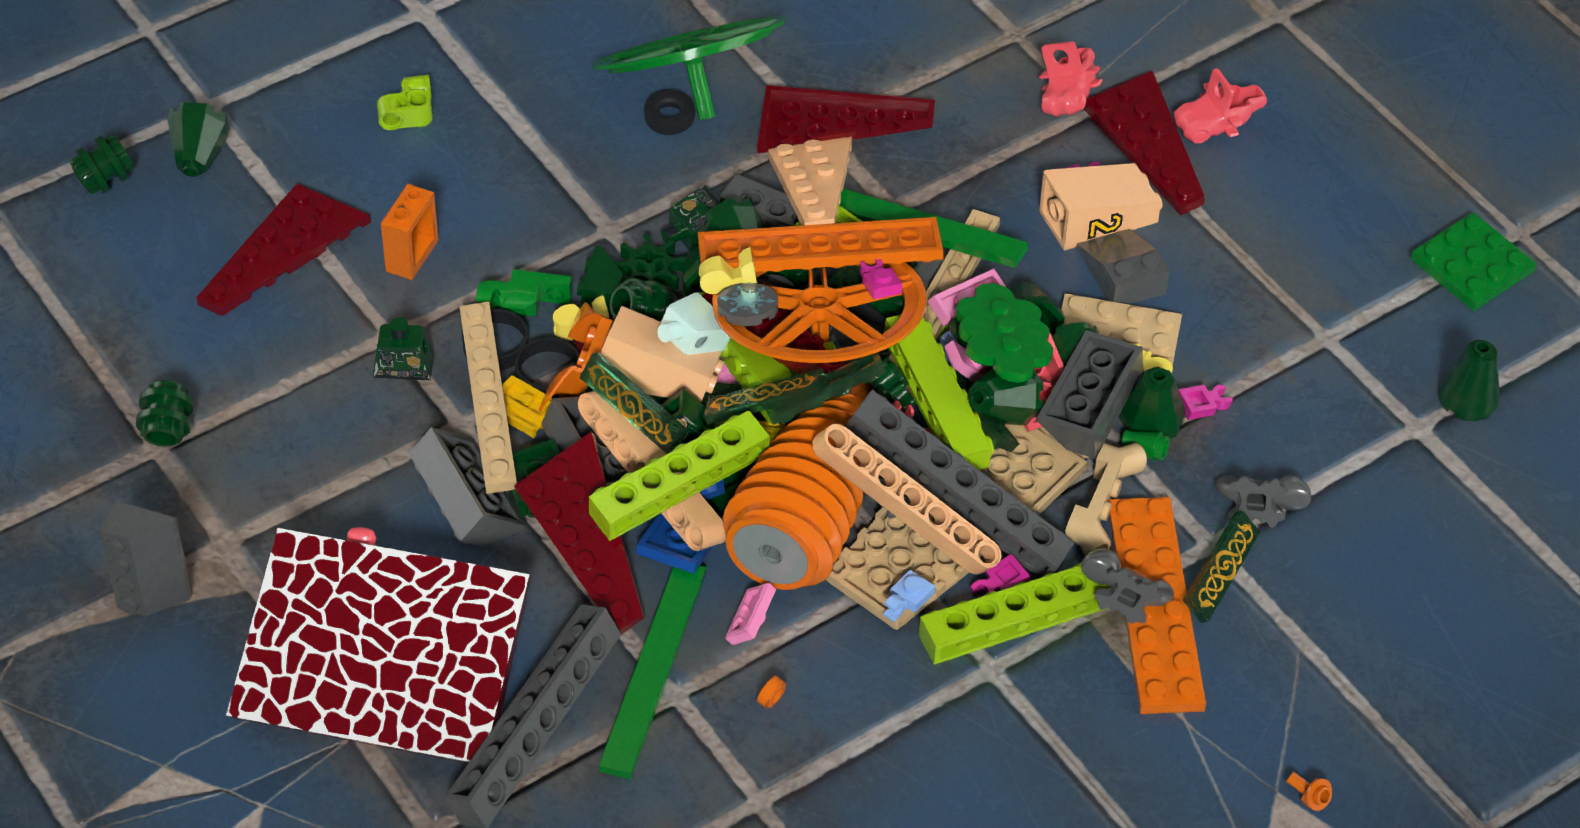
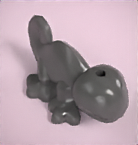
M1226 475L1219 477L1215 481L1218 492L1236 503L1235 507L1229 510L1228 516L1231 519H1235L1239 525L1258 519L1261 523L1267 522L1270 528H1274L1278 522H1282L1286 517V513L1278 509L1275 504L1285 510H1300L1306 508L1311 502L1312 495L1309 486L1296 475H1285L1280 480L1275 477L1271 481L1254 480L1246 475H1242L1238 480L1233 476Z
M1109 549L1091 551L1082 561V573L1089 580L1097 584L1111 586L1108 589L1101 588L1096 590L1095 599L1099 601V609L1120 610L1121 614L1126 616V621L1130 624L1135 622L1145 623L1147 621L1144 607L1148 605L1163 606L1174 597V591L1166 581L1155 580L1152 582L1145 575L1134 569L1122 568L1118 555Z

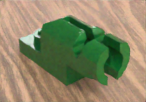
M513 269L510 282L480 281L477 288L476 303L489 302L490 309L499 308L514 312L517 315L537 317L541 301L554 304H571L573 297L572 276Z

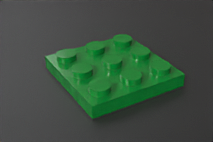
M1474 212L1413 250L1410 258L1472 311L1477 310L1533 273L1537 265L1535 261Z

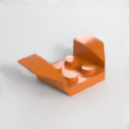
M586 302L579 309L568 335L569 338L584 343L576 366L572 365L564 369L553 378L539 408L540 412L553 395L561 398L580 397L586 392L591 379L590 370L588 371V369L596 365L613 322L607 317L596 313Z

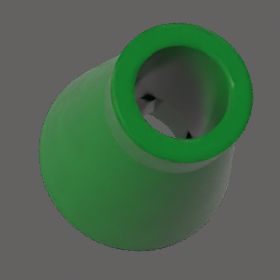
M1126 430L1123 434L1121 445L1123 447L1138 443L1145 450L1147 459L1156 462L1157 460L1163 461L1166 458L1170 439L1167 436H1163L1162 432Z

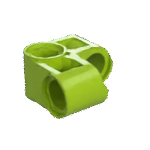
M429 74L403 77L404 79L401 81L402 92L383 95L378 99V120L383 129L396 130L409 127H424L431 123L433 115Z

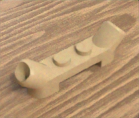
M1104 443L1097 456L1094 479L1100 480L1088 508L1075 505L1065 531L1066 537L1072 540L1074 544L1079 545L1085 556L1097 549H1110L1111 540L1102 527L1101 521H1107L1109 518L1112 503H1109L1108 500L1112 497H1118L1122 486L1120 479L1142 472L1146 467L1147 456L1143 447L1138 443L1120 448Z

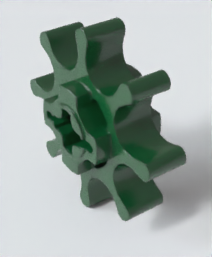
M644 234L643 246L641 248L634 249L626 243L620 244L621 257L627 260L613 262L623 275L629 276L624 281L630 278L657 281L670 286L673 290L679 289V277L672 273L676 271L684 272L686 257H670L675 254L674 240H668L666 245L662 247H655L650 244V235Z
M875 353L859 358L869 370L865 377L879 395L885 397L888 401L890 399L894 402L899 401L903 412L906 411L908 405L913 406L917 403L905 389L909 382L888 357L882 360Z

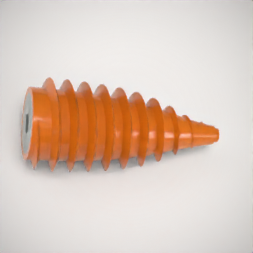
M858 378L854 380V384L843 390L841 394H837L830 400L806 410L795 421L785 426L780 435L771 441L770 447L758 457L755 465L749 470L744 481L735 491L734 497L728 502L723 515L726 548L735 565L754 581L760 584L770 583L775 589L792 590L817 585L830 576L833 563L841 555L842 546L848 539L850 528L854 525L857 511L862 505L864 491L819 458L813 450L812 442L818 433L830 425L840 424L845 426L862 401L873 390L868 379ZM828 436L830 445L836 448L834 440ZM853 456L855 464L861 467L859 459Z

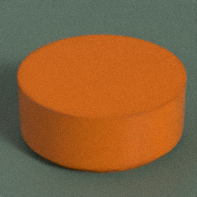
M778 676L772 677L760 691L757 702L766 709L773 707L783 695L786 689V682Z

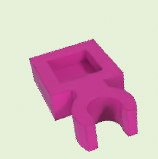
M875 259V266H868L864 261L860 262V275L863 277V285L873 300L902 294V282L892 268H883V261L881 259Z
M1205 385L1178 389L1185 407L1187 419L1192 420L1212 416L1217 409L1227 410L1233 399L1232 397H1220L1226 389L1225 385H1217L1212 391H1208Z
M1010 554L995 567L986 571L987 580L975 581L971 585V591L973 595L978 594L980 591H986L987 593L992 591L998 592L1011 588L1020 582H1029L1031 579L1017 559Z

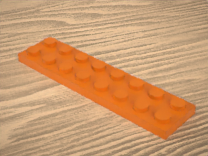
M936 217L698 232L700 263L713 256H721L730 267L738 268L740 265L738 255L744 249L750 247L756 272H780L789 269L810 270L820 267L841 268L843 266L860 265L861 261L871 266L875 264V259H881L883 263L891 264L943 260V246Z
M1170 497L1109 499L1108 502L1112 503L1109 522L1114 552L1120 559L1121 567L1134 569L1145 575L1152 582L1155 580L1166 581L1174 591L1173 599L1167 604L1144 607L1147 615L1145 623L1135 622L1130 624L1126 621V616H1124L1140 714L1205 711L1206 700Z

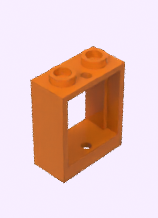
M407 184L380 225L386 272L413 280L439 238L434 192Z

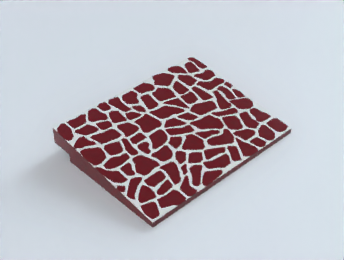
M277 528L226 716L243 721L469 763L501 717L531 575Z

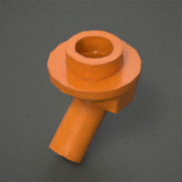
M1293 771L1286 780L1289 785L1303 794L1301 800L1304 805L1314 811L1324 809L1331 801L1332 787L1330 782L1324 778H1316L1310 784Z

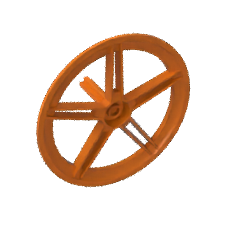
M906 262L901 264L883 263V268H892L902 282V294L874 300L863 283L837 289L828 287L826 267H820L822 285H814L813 268L808 270V288L805 290L767 286L772 288L778 295V308L794 311L763 339L751 333L744 326L727 322L725 316L722 315L721 317L718 314L717 297L720 293L713 294L712 303L714 316L719 326L730 338L740 345L759 354L781 360L828 363L865 357L898 343L907 337L920 323L926 309L927 298L921 278ZM758 271L756 272V277L768 271ZM899 295L903 296L905 302L904 310L899 320L883 334H880L846 309ZM829 324L858 343L855 346L833 350H801L785 347L810 326L813 336L819 335L824 340V343L829 342Z

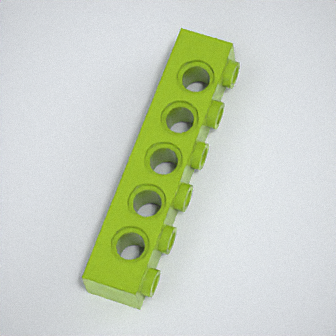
M749 410L741 415H734L719 427L704 431L693 441L678 445L669 454L661 458L652 459L643 468L624 474L617 482L607 487L598 488L589 496V515L608 540L611 541L756 462L758 457L770 447V436Z
M1079 563L1061 572L1048 573L1042 578L1033 581L1020 582L1008 589L998 592L992 591L980 598L961 601L954 606L942 610L930 611L920 616L919 637L935 665L1101 611L1098 606L1099 601L1095 599V592L1097 589H1108L1111 586L1097 584L1089 580L1082 573V563Z

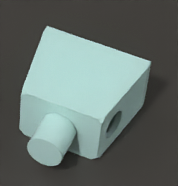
M698 292L670 304L657 331L658 337L662 342L671 341L687 355L716 351L723 352L730 339L716 321L713 306Z

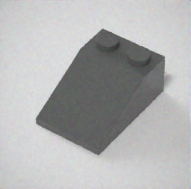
M1131 229L1077 243L1076 248L1107 301L1130 305L1166 294L1170 274L1169 268L1158 250Z

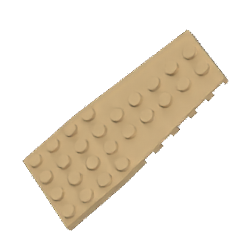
M978 414L981 420V428L985 436L991 438L994 447L989 467L979 471L987 474L992 481L1004 490L1012 493L1017 500L1039 515L1086 471L1087 461L1072 451L1066 450L1060 443L1039 429L1027 432L1023 425L999 424ZM882 507L875 514V520L867 529L864 527L857 534V540L849 549L844 548L839 556V560L833 565L832 572L826 581L893 629L898 630L969 572L899 518H888V510ZM928 513L930 521L935 524L934 517ZM953 532L954 539L960 544L959 536ZM978 551V556L983 562L985 560L984 556ZM909 570L935 586V594L916 613L907 608L894 622L883 615L889 608L885 605V602L890 597V589Z

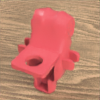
M1073 41L1044 44L1041 50L1047 71H1044L1039 78H1049V81L1042 88V91L1045 92L1042 96V111L1045 114L1056 117L1060 115H1073L1084 109L1086 98L1089 96L1091 88L1098 87L1103 81L1102 79H1095L1096 73L1100 70V67L1095 66L1093 62L1095 53L1089 47L1077 49ZM1056 50H1063L1068 56L1056 61L1054 52Z
M1217 68L1213 69L1209 83L1203 84L1206 92L1201 93L1200 98L1184 103L1175 110L1174 119L1177 127L1183 131L1184 137L1193 143H1203L1211 136H1219L1224 132L1229 137L1239 135L1237 127L1247 122L1253 112L1266 105L1267 97L1264 91L1257 85L1247 87L1230 85Z

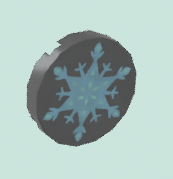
M739 283L721 291L717 297L718 314L721 317L722 315L725 316L726 321L734 325L756 326L762 323V319L769 317L770 320L775 317L778 312V295L772 288L763 284Z

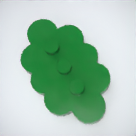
M993 283L978 286L974 297L963 298L957 303L955 317L960 322L958 335L967 343L966 354L972 361L980 365L993 366L994 371L999 377L1014 383L1030 380L1033 377L1035 368H1042L1051 362L1053 347L1048 342L1050 330L1047 325L1040 321L1042 312L1034 303L1015 299L1013 293L1008 288Z

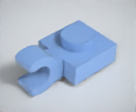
M909 570L890 589V597L885 602V605L889 608L883 615L894 622L907 608L916 613L935 594V586Z

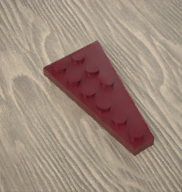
M1153 70L1086 99L1084 110L1127 158L1137 165L1141 173L1146 174L1148 181L1180 216L1204 205L1205 195Z
M766 85L757 154L767 153L768 149L776 148L781 144L798 145L804 144L808 140L825 141L852 137V140L932 128L935 100Z
M296 184L196 297L197 305L221 316L227 314L249 300L251 294L263 286L270 287L276 283V278L283 273H292L324 253L326 246L338 239L343 241L348 238L350 231L358 226L363 228L370 224V215L300 184Z
M590 432L514 487L597 607H606L622 635L643 620L645 616L637 587L633 580L622 535L609 541L589 515V496L598 488L607 487L604 469L596 447V440L593 433Z

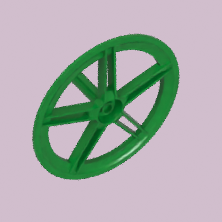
M784 16L755 18L663 38L600 58L592 63V68L594 70L608 69L609 73H625L683 62L686 65L699 120L714 117L715 113L702 63L703 57L768 37L774 33L773 29L785 24L786 19Z

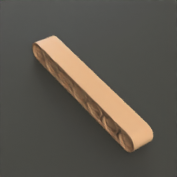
M600 389L588 392L579 397L578 409L581 416L628 473L643 468L654 458H661L667 455L644 426L638 427L635 424L634 419H636L638 424H642L638 418L628 419L621 414L617 400L608 398L606 390L602 391ZM613 389L610 391L608 390V393L611 397L617 396V393ZM621 399V405L624 412L633 415L634 413L626 406L624 401ZM700 493L661 513L684 542L694 551L722 544L726 540L723 520Z
M833 424L814 437L812 442L813 450L819 458L966 571L972 574H980L995 567L1000 562L1001 551L993 540L846 427L840 424ZM828 436L834 440L836 448L830 445ZM853 456L859 459L861 467L855 464ZM878 475L884 478L886 486L880 483ZM903 494L907 495L910 499V505L905 502ZM928 513L934 517L935 524L930 521ZM953 532L959 536L960 544L954 539ZM978 551L984 556L985 563L980 560Z

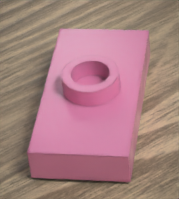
M954 340L945 345L946 353L953 368L973 383L989 372L987 366L972 361L966 354V349Z
M770 583L746 590L725 639L732 645L755 638L760 625L766 619V611L776 591Z

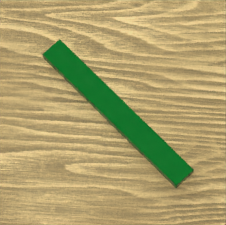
M843 189V192H841V202L838 205L863 222L936 217L944 248L1012 268L1017 266L1028 251V242L847 189Z
M699 566L694 574L673 567L601 758L599 772L631 780L706 577L707 567Z

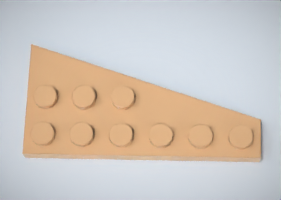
M852 137L825 141L808 140L804 144H781L776 148L768 149L769 161L802 226L836 223L838 204L841 202V192H843L847 174V163H849L850 151L852 150Z

